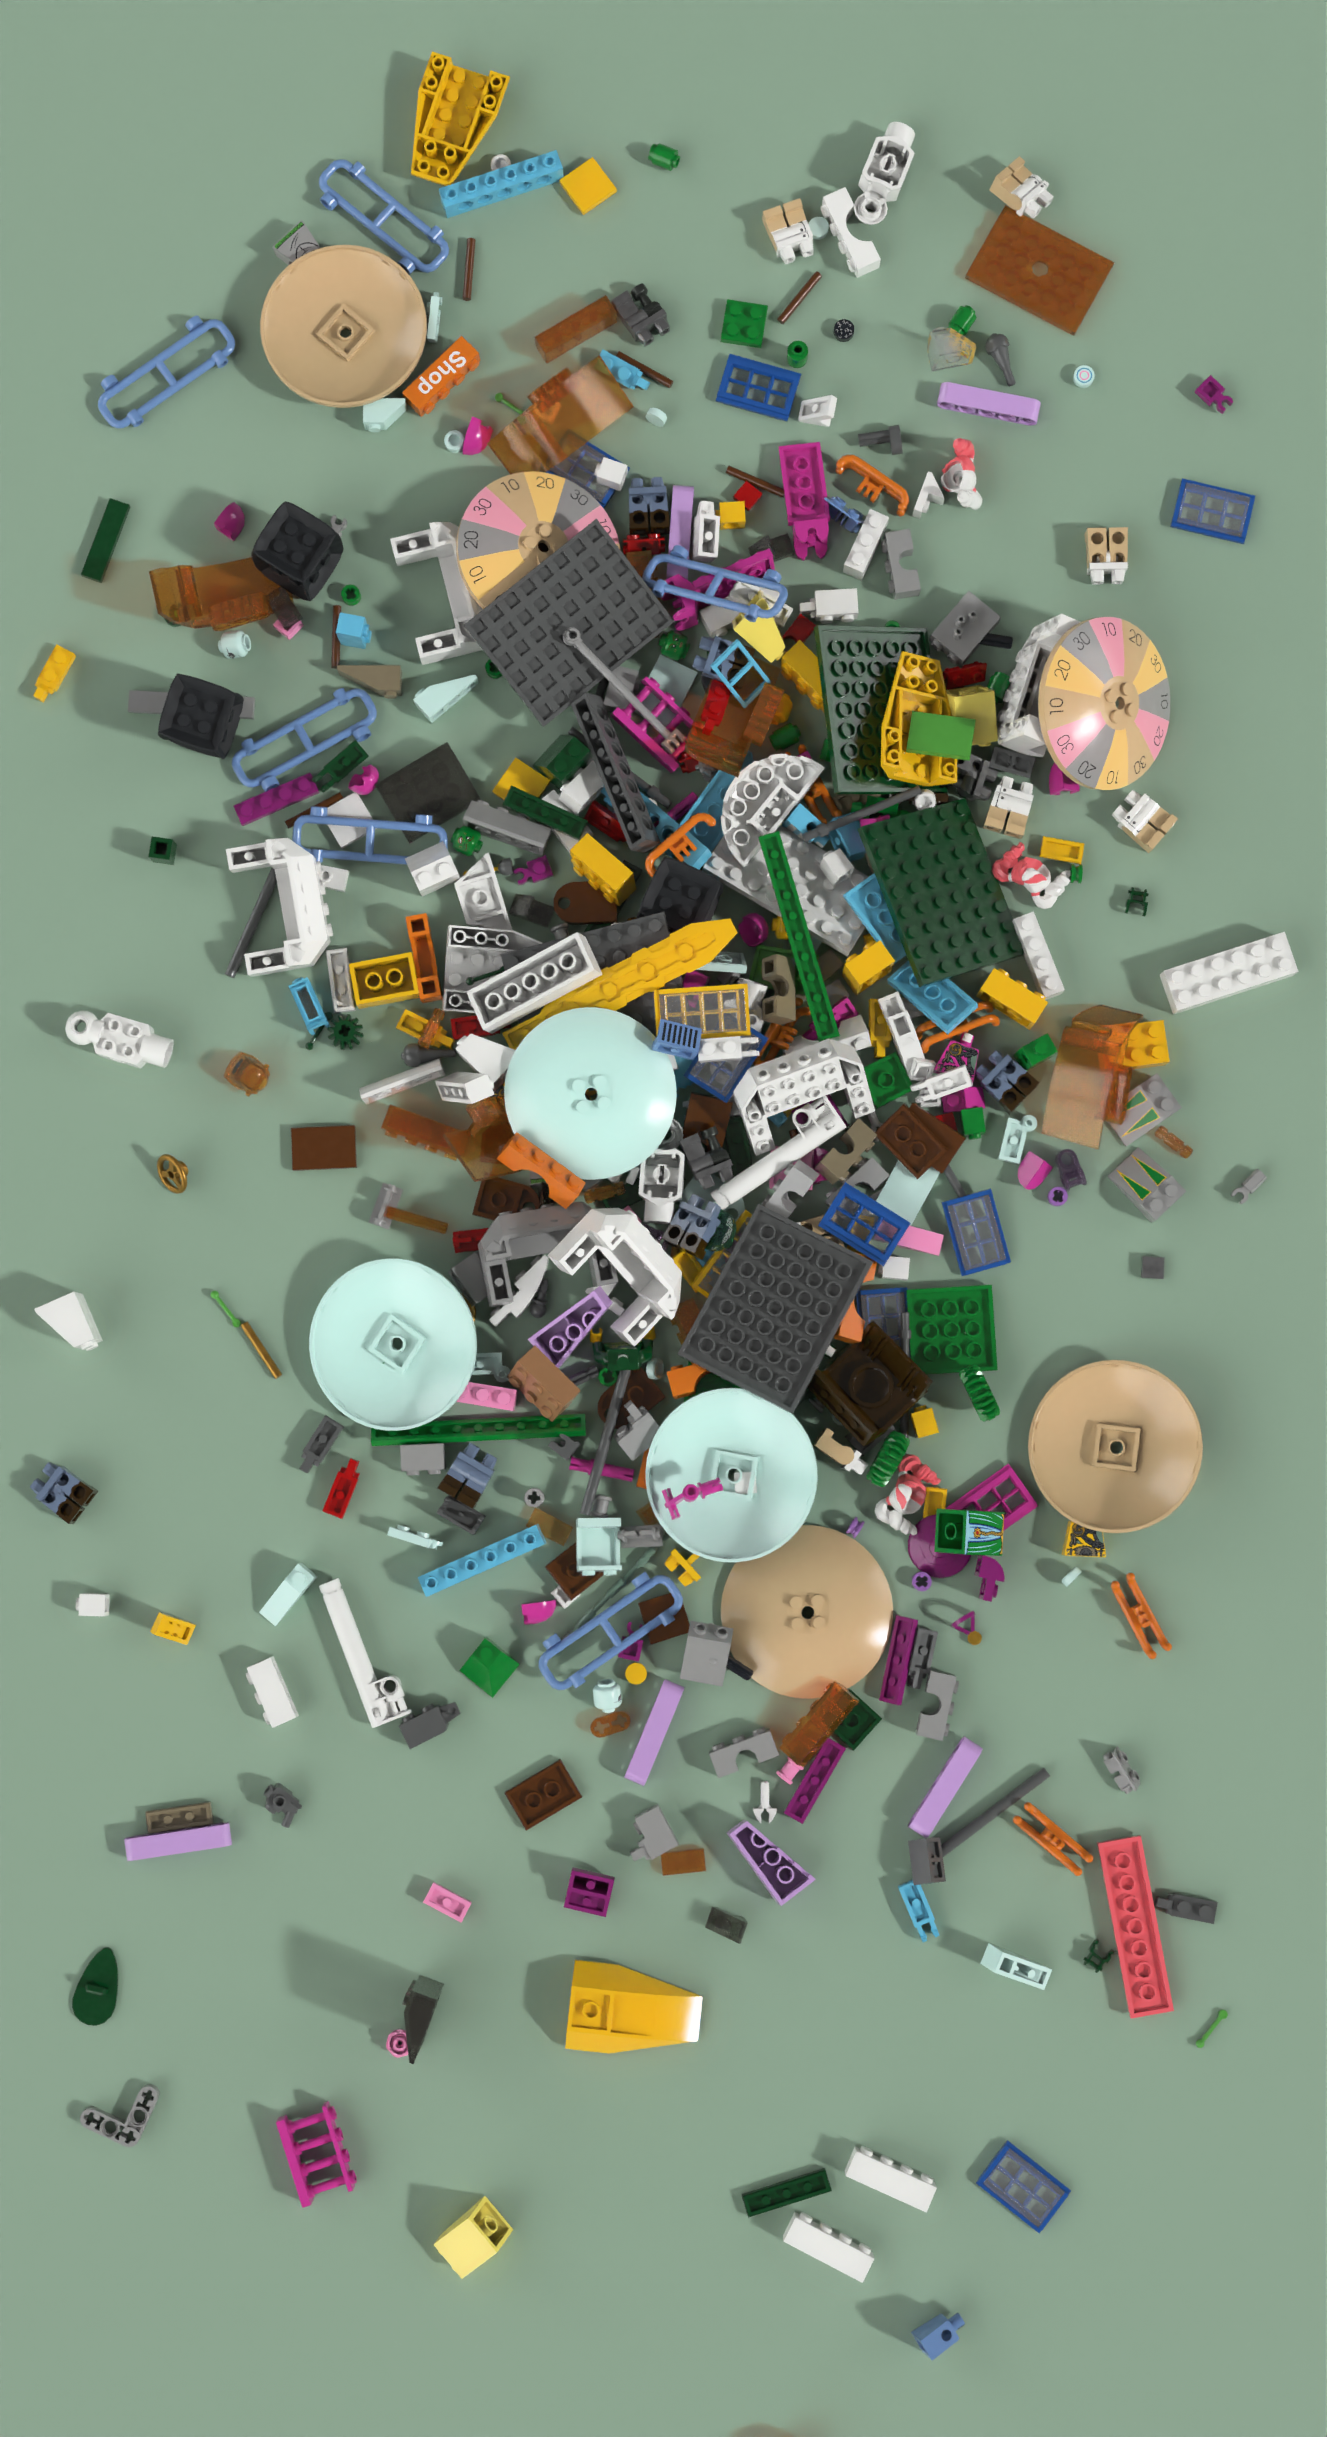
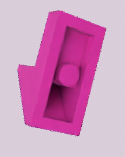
M968 1087L941 1097L943 1114L977 1107L986 1108L983 1087Z

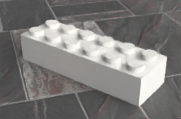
M576 932L467 991V995L482 1029L493 1034L601 976L602 972L586 937Z
M1282 932L1164 970L1160 974V978L1174 1015L1294 976L1299 971L1286 934Z

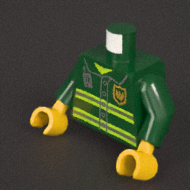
M654 1326L643 1337L644 1340L639 1341L635 1347L626 1342L602 1343V1328H599L598 1334L593 1333L592 1329L590 1330V1342L593 1343L595 1361L598 1364L605 1365L608 1371L640 1369L643 1363L650 1361L652 1358L653 1340L656 1338Z

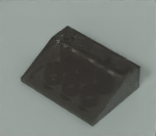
M448 742L375 784L378 793L395 821L415 823L416 814L433 815L432 824L440 826L467 810L472 800L476 802L481 800ZM402 830L409 844L428 833Z
M419 1975L417 1980L413 1979L402 2003L406 2005L404 2019L409 2063L411 2064L415 2063L444 1986V1983Z

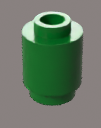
M659 143L658 145L653 144L651 146L648 160L652 161L654 165L671 171L673 168H677L680 156L678 155V150Z
M965 305V307L960 306L948 323V332L950 333V328L965 336L977 318L975 310L968 305Z
M793 341L788 346L787 362L793 368H801L807 363L808 347L802 341Z
M995 672L987 684V688L995 692V705L1003 703L1005 692L1010 686V677L1002 672Z
M788 723L773 731L772 735L769 736V740L775 751H782L800 742L801 732L797 725L793 726L791 723Z

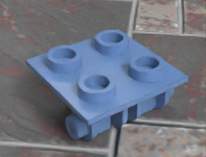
M838 496L825 497L824 500L829 502L830 518L838 522L842 515L845 514L840 525L842 526L845 523L844 528L851 533L857 534L861 528L859 523H864V519H862L864 515L854 508L848 509L845 506L847 503Z

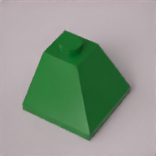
M486 1637L459 1671L493 1698L520 1663Z

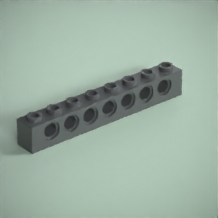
M586 692L573 701L571 706L630 850L646 853L661 843L601 697Z

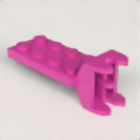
M820 442L779 446L778 451L788 526L793 527L795 554L798 559L804 561L808 554L807 549L814 547L816 555L822 559L827 553L830 513L828 502L824 500L827 497Z
M770 548L758 551L746 559H740L730 566L721 567L758 578H763L768 569L775 570L773 554ZM677 574L664 581L669 585L705 594L715 575L700 576L691 583ZM723 578L714 596L722 599L729 596L736 581ZM666 592L661 597L663 601L677 599L672 605L674 608L681 607V610L673 615L674 621L682 620L675 625L676 630L679 631L698 625L699 610L711 605Z

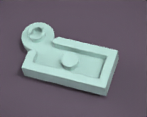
M434 292L433 296H431V302H427L426 314L429 315V323H427L426 336L429 343H438L441 314L439 305L442 306L443 297H439V292Z
M1026 1115L1021 1121L1008 1118L998 1160L1014 1164L1020 1163L1026 1133L1033 1131L1037 1127V1120L1034 1116Z
M502 1352L476 1353L472 1375L494 1374L495 1379L503 1383L509 1380L507 1376L511 1370L502 1365Z
M399 1524L397 1528L389 1527L387 1534L388 1536L427 1548L437 1549L438 1546L443 1545V1542L429 1538L430 1534L418 1530L417 1534L409 1532V1527Z

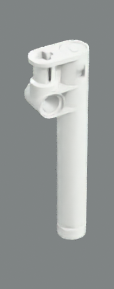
M826 1096L818 1098L811 1104L807 1103L793 1113L792 1120L800 1132L799 1134L727 1181L719 1189L710 1193L722 1211L729 1207L728 1205H732L787 1168L790 1163L793 1164L846 1128V1125ZM799 1113H806L808 1115V1121L805 1124H798L796 1122V1116Z
M339 1578L319 1585L371 1727L380 1726L412 1713L411 1709H407L403 1698L405 1694L401 1686V1680L397 1676L389 1675L377 1680L343 1589H341ZM387 1680H393L396 1683L395 1691L386 1689L385 1684Z

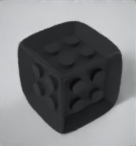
M285 501L275 511L255 542L251 556L255 567L268 579L295 596L311 601L320 592L333 573L344 548L340 535L329 525L297 505Z
M177 673L170 686L162 710L158 736L182 747L225 759L231 748L240 721L239 716L243 709L244 698L239 693H234L214 683Z
M664 857L646 890L637 913V918L665 911L670 934L691 923L711 921L720 895L723 893V884L697 868L681 861Z

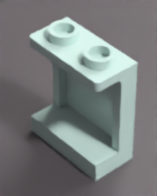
M578 1518L576 1520L577 1572H582V1576H594L595 1572H604V1575L611 1576L617 1575V1571L622 1570V1565H620V1539H618L617 1535L621 1527V1518Z

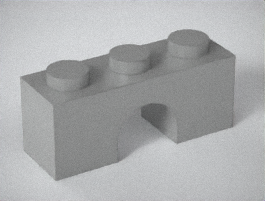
M910 529L885 533L884 540L881 541L882 552L887 555L885 570L886 573H890L891 578L888 581L889 592L893 593L894 600L919 596L921 588L917 569L905 570L899 564L901 558L912 556L913 553Z
M873 1157L869 1160L864 1158L856 1166L859 1170L853 1175L850 1173L842 1183L844 1185L846 1182L852 1187L864 1184L874 1192L890 1175ZM842 1186L838 1190L834 1187L826 1194L828 1199L825 1203L828 1207H830ZM845 1196L840 1207L851 1213L859 1204ZM836 1210V1215L843 1221L847 1216Z
M800 1159L794 1165L792 1163L789 1164L784 1171L786 1175L784 1180L779 1179L772 1188L775 1191L772 1196L768 1194L761 1204L786 1218H789L797 1207L789 1199L788 1191H794L803 1197L820 1175Z
M930 1670L925 1691L937 1695L939 1707L930 1714L920 1712L915 1732L917 1735L943 1741L944 1736L947 1737L950 1726L947 1723L948 1715H952L954 1709V1702H951L952 1695L957 1693L959 1681H956L955 1675Z
M762 1727L752 1731L753 1735L745 1738L744 1735H740L732 1739L733 1743L724 1745V1742L712 1746L709 1755L718 1778L739 1771L736 1764V1756L742 1750L754 1752L759 1763L779 1756L770 1729L765 1730Z

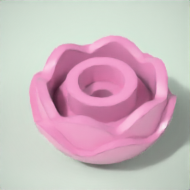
M403 2029L391 2032L386 2042L387 2050L397 2058L409 2055L414 2045L411 2034Z

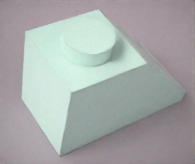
M382 398L373 403L363 405V424L365 430L370 432L387 430L407 410L405 398Z

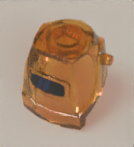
M239 1052L228 1064L224 1077L231 1085L245 1092V1095L249 1097L251 1094H258L259 1091L267 1087L268 1077L270 1076L268 1068L270 1066L268 1064L263 1065L256 1057L250 1054Z

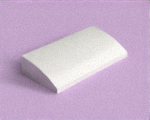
M440 1059L361 1087L359 1092L361 1099L367 1105L446 1074Z

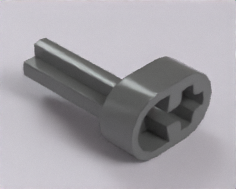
M899 425L888 426L889 430L858 434L859 446L890 442L892 455L903 454Z

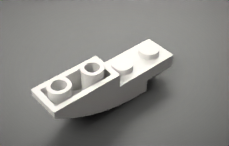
M897 991L878 999V1003L894 1039L893 1042L900 1060L909 1076L914 1058L925 1059L909 1013L905 1009Z
M546 1255L543 1257L537 1256L530 1263L532 1267L527 1272L523 1270L516 1276L517 1282L514 1285L520 1291L518 1293L512 1292L513 1302L504 1305L502 1308L498 1306L490 1313L492 1317L489 1320L495 1327L511 1313L516 1318H519L533 1301L547 1271L549 1258Z

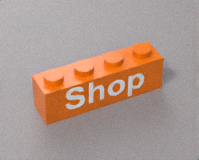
M462 336L458 338L402 392L406 403L420 417L425 413L429 414L440 399L443 400L449 395L451 388L461 384L465 375L469 371H474L479 366V352Z

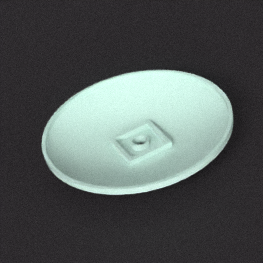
M584 1007L553 1015L541 1022L526 1035L517 1047L508 1066L504 1086V1100L511 1128L514 1134L517 1132L580 1179H604L625 1173L641 1164L657 1149L672 1123L676 1106V1081L668 1055L653 1051L652 1044L656 1037L641 1023L620 1012L597 1007ZM588 1088L596 1089V1099L592 1101L587 1100L585 1091Z
M380 1259L351 1269L337 1279L327 1290L313 1316L309 1337V1351L317 1382L329 1401L339 1411L364 1426L386 1431H399L427 1424L440 1417L456 1403L467 1387L473 1373L477 1353V1337L473 1317L467 1303L457 1288L447 1278L434 1269L415 1261ZM395 1338H400L403 1342L400 1350L395 1349L393 1346Z
M722 1388L704 1392L678 1406L664 1420L656 1432L649 1448L645 1471L650 1505L667 1534L688 1551L703 1558L720 1562H743L757 1559L772 1553L788 1542L798 1532L810 1513L818 1481L817 1462L813 1445L798 1419L793 1414L744 1389ZM731 1469L739 1471L740 1477L737 1481L729 1479L728 1474ZM742 1472H751L748 1494L735 1493V1483L742 1479ZM756 1476L757 1493H752ZM719 1477L721 1481L719 1483L722 1484L723 1491L707 1495L705 1499L698 1495L694 1502L683 1500L676 1505L681 1517L672 1520L669 1509L664 1505L666 1501L662 1493L663 1490L670 1488L673 1498L682 1493L684 1487L688 1484L697 1486L698 1482L702 1484Z

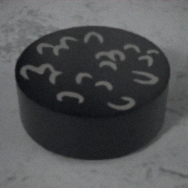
M847 319L836 322L833 331L834 337L840 342L851 340L854 335L853 323Z

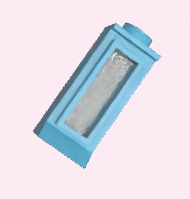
M308 977L295 979L288 987L311 1036L315 1034L313 1029L325 1025L326 1028L331 1027Z

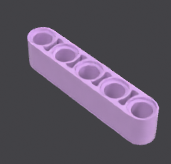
M951 382L941 383L937 406L942 409L1030 426L1037 424L1041 405L1040 401L1033 398Z
M673 485L668 554L671 553L675 545L684 547L690 554L694 486ZM667 563L666 579L679 574L688 580V568Z
M664 1679L624 1778L642 1786L645 1785L685 1687Z
M965 1736L960 1740L908 1824L910 1829L924 1838L929 1837L983 1750L982 1747Z
M229 1822L145 1834L124 1839L127 1861L232 1845Z

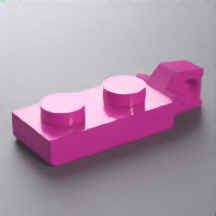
M846 996L831 1006L838 1029L841 1021L859 1014ZM812 1021L808 1025L811 1029L806 1031L802 1037L814 1041L818 1037Z

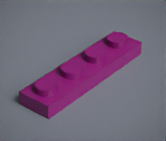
M307 773L234 805L241 825L245 826L318 794L319 790L312 781V774Z
M896 1615L879 1698L880 1701L895 1705L902 1704L918 1624L916 1619Z
M826 1737L784 1810V1814L801 1824L804 1823L846 1747Z

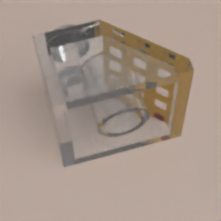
M938 327L930 331L927 352L931 371L972 364L976 351V344L952 328Z

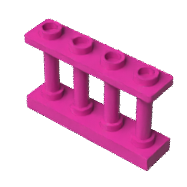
M646 676L641 681L645 687L636 697L642 703L650 693H653L660 702L651 713L657 718L667 707L676 716L666 728L672 733L683 722L691 730L685 736L686 740L683 743L680 742V746L675 748L672 754L666 753L661 748V743L665 740L661 734L656 738H651L646 734V729L651 725L646 719L637 724L630 719L632 717L631 714L636 710L631 703L625 709L617 707L610 717L665 769L673 773L679 767L677 758L697 736L703 740L707 735L702 734L704 726L700 722H694L689 717L691 714L684 707H678L674 703L675 699L668 692L664 693L659 688L660 685L652 677L649 679Z
M329 2101L324 2102L322 2105L323 2112L296 2121L289 2120L288 2116L285 2115L279 2117L276 2121L302 2208L312 2204L315 2194L346 2184L348 2192L353 2191L355 2183H357L354 2170H350L348 2164L350 2162L349 2152L347 2148H343L341 2142L344 2140L340 2127L337 2128L335 2119H337L334 2106L330 2107ZM326 2120L330 2133L301 2143L295 2141L293 2135L295 2130ZM333 2141L336 2151L335 2155L308 2164L302 2163L300 2157L302 2151ZM337 2163L340 2164L343 2176L316 2185L308 2183L306 2176L310 2172Z

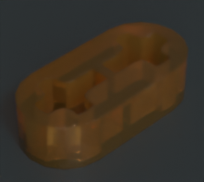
M621 1710L597 1717L592 1721L590 1728L592 1734L600 1738L624 1731L629 1727L631 1720L629 1714ZM618 1715H621L622 1718H627L622 1727L620 1724L612 1725V1721H616ZM599 1721L601 1724L609 1723L610 1725L604 1728L603 1733L594 1729Z

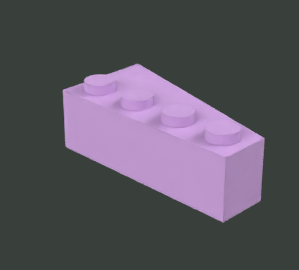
M599 1286L533 1334L528 1340L556 1367L560 1368L613 1302L601 1286Z
M742 1820L727 1832L730 1839L778 1905L782 1906L816 1880L748 1821Z

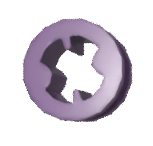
M1054 1187L1048 1193V1201L1053 1206H1061L1067 1201L1068 1193L1062 1187ZM1054 1191H1057V1193L1060 1191L1063 1194L1061 1202L1053 1200L1055 1196Z
M855 1516L846 1533H851L853 1538H856L865 1522H859Z
M922 1571L914 1574L912 1585L915 1589L926 1591L930 1588L932 1580L929 1574ZM918 1576L922 1578L926 1576L927 1580L925 1582H927V1585L925 1587L922 1585L918 1587L916 1585V1582H918L916 1578Z

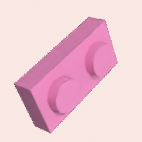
M433 1882L423 1903L461 1923L472 1903L470 1900L436 1882Z

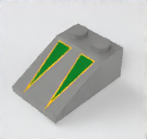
M1156 1073L1101 1113L1126 1147L1182 1107Z
M1139 1147L1107 1176L1151 1223L1156 1221L1186 1192L1167 1171Z

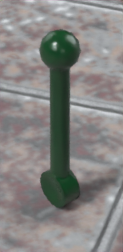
M504 966L475 978L468 977L466 983L470 986L476 981L500 974L505 971Z
M325 1013L328 1021L333 1018L332 1013ZM325 1025L320 1026L310 1042L306 1043L305 1048L307 1050L313 1049V1044Z

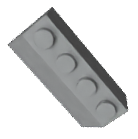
M472 800L463 817V826L475 829L487 837L541 856L544 855L551 835V828H548V826L539 822H531L528 817L517 814V816L509 814V810L502 807L492 808L489 806V803L483 800H477V802Z

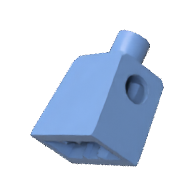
M956 2313L949 2319L943 2314H939L911 2333L922 2352L931 2360H934L959 2340L956 2331L964 2326L965 2322L959 2313Z

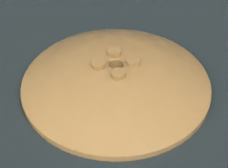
M334 245L316 249L301 256L280 273L265 298L261 312L260 333L264 352L270 366L290 390L304 399L319 405L351 408L370 404L384 398L400 387L410 376L418 364L424 349L427 334V318L425 306L416 284L398 263L370 248L356 245ZM344 329L351 330V335L347 338L340 335Z
M1106 1360L1079 1367L1062 1377L1050 1388L1039 1403L1033 1416L1029 1431L1028 1453L1031 1470L1040 1491L1059 1513L1070 1521L1094 1531L1128 1533L1148 1528L1162 1521L1184 1502L1191 1492L1201 1468L1203 1440L1200 1423L1194 1408L1181 1389L1168 1377L1155 1369L1136 1362ZM1114 1442L1122 1443L1123 1450L1121 1453L1114 1454L1111 1451V1445Z
M802 1525L788 1542L772 1553L757 1559L736 1562L722 1594L721 1621L723 1627L733 1628L730 1647L732 1655L736 1660L753 1670L751 1678L771 1691L789 1697L821 1698L834 1695L853 1686L864 1678L879 1661L886 1648L892 1629V1595L880 1565L860 1543L834 1529L815 1525ZM805 1606H810L814 1610V1615L809 1619L804 1618L801 1614Z

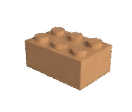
M533 1346L517 1361L507 1376L511 1385L518 1388L525 1395V1398L530 1403H533L540 1410V1413L551 1422L569 1407L581 1391L536 1346Z

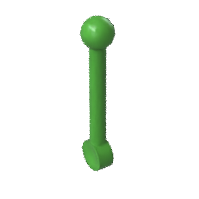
M501 393L495 395L497 402H503L522 415L526 421L531 420L532 416L530 413L523 412L504 399Z
M216 1290L212 1291L211 1297L217 1300L231 1318L233 1326L240 1327L241 1321L234 1317L220 1299L219 1293Z
M1222 2009L1218 2012V2018L1204 2036L1196 2041L1198 2048L1204 2047L1205 2040L1219 2022L1227 2018L1228 2013Z

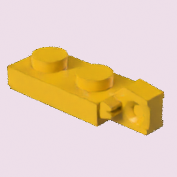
M56 644L35 684L37 689L33 695L37 700L44 703L49 693L52 695L54 692H57L76 658L75 653Z
M869 999V1036L872 1045L870 1047H874V1058L885 1057V1047H889L891 1042V1032L878 999Z
M407 1009L404 1010L396 1026V1029L432 1047L440 1048L442 1044L452 1049L455 1043L454 1039L446 1036L448 1031L444 1030L443 1027Z

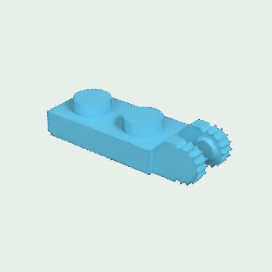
M913 1879L898 1885L913 1925L917 1928L922 1942L927 1941V1936L921 1925L928 1922L931 1926L932 1934L935 1937L940 1936L934 1923L935 1918L921 1885H914Z

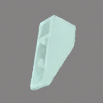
M474 674L431 685L426 689L422 688L415 694L414 703L432 724L479 684L478 677Z
M298 1563L259 1613L276 1626L318 1576L303 1563Z
M989 1943L980 1963L994 1973L1043 1990L1052 1972L1051 1968Z

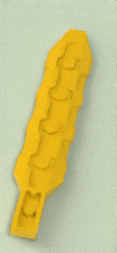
M731 918L691 923L671 933L666 939L648 948L644 947L633 953L631 957L611 967L602 969L601 976L548 1003L538 1015L502 1034L509 1048L516 1050L526 1035L537 1025L563 1011L584 1007H597L616 1011L626 1006L628 1002L665 986V983L710 963L738 932Z

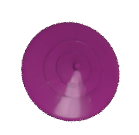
M936 1514L923 1518L915 1525L917 1534L909 1535L908 1552L911 1561L920 1571L926 1572L931 1577L946 1578L959 1573L967 1565L971 1555L934 1552Z

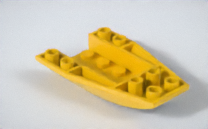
M432 51L418 90L411 175L443 186L453 184L496 119L510 76L491 70L489 76L455 66L451 57Z
M903 651L900 654L881 726V767L891 779L921 786L956 783L957 759L906 752L912 711L946 716L952 715L940 660Z
M575 1959L565 2049L609 2054L698 2041L702 1996L619 1964Z

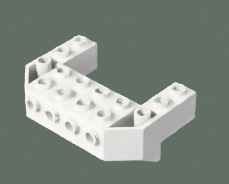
M451 522L429 523L431 529L390 539L397 566L438 557L456 628L415 638L422 665L482 650L464 627V624L483 609L470 595L461 577L456 556V540L459 527Z
M1060 614L1032 629L1029 638L1016 656L1015 661L1017 664L1009 678L1011 683L1003 698V708L997 716L999 745L1024 755L1044 756L1047 746L1041 732L1038 712L1041 676L1045 663L1055 644L1069 629L1080 623V621Z
M289 838L267 839L264 843L226 849L229 870L232 873L272 867L275 869L287 940L283 941L284 947L244 954L247 974L250 977L314 966L331 942L330 936H333L331 923L327 924L326 918L329 915L328 903L323 901V895L326 894L324 882H320L319 874H322L321 863L316 861L312 854Z
M826 1039L747 1070L733 1091V1095L749 1142L756 1156L776 1149L767 1117L844 1089L848 1105L855 1119L875 1112L864 1067L853 1046L832 1039Z
M620 1208L591 1209L547 1256L561 1271L572 1276L597 1249L601 1251L639 1295L610 1326L622 1341L635 1347L663 1316L671 1320L675 1317L680 1302L682 1271L662 1249L661 1244L650 1235L649 1230L638 1221L637 1216L632 1211H625Z

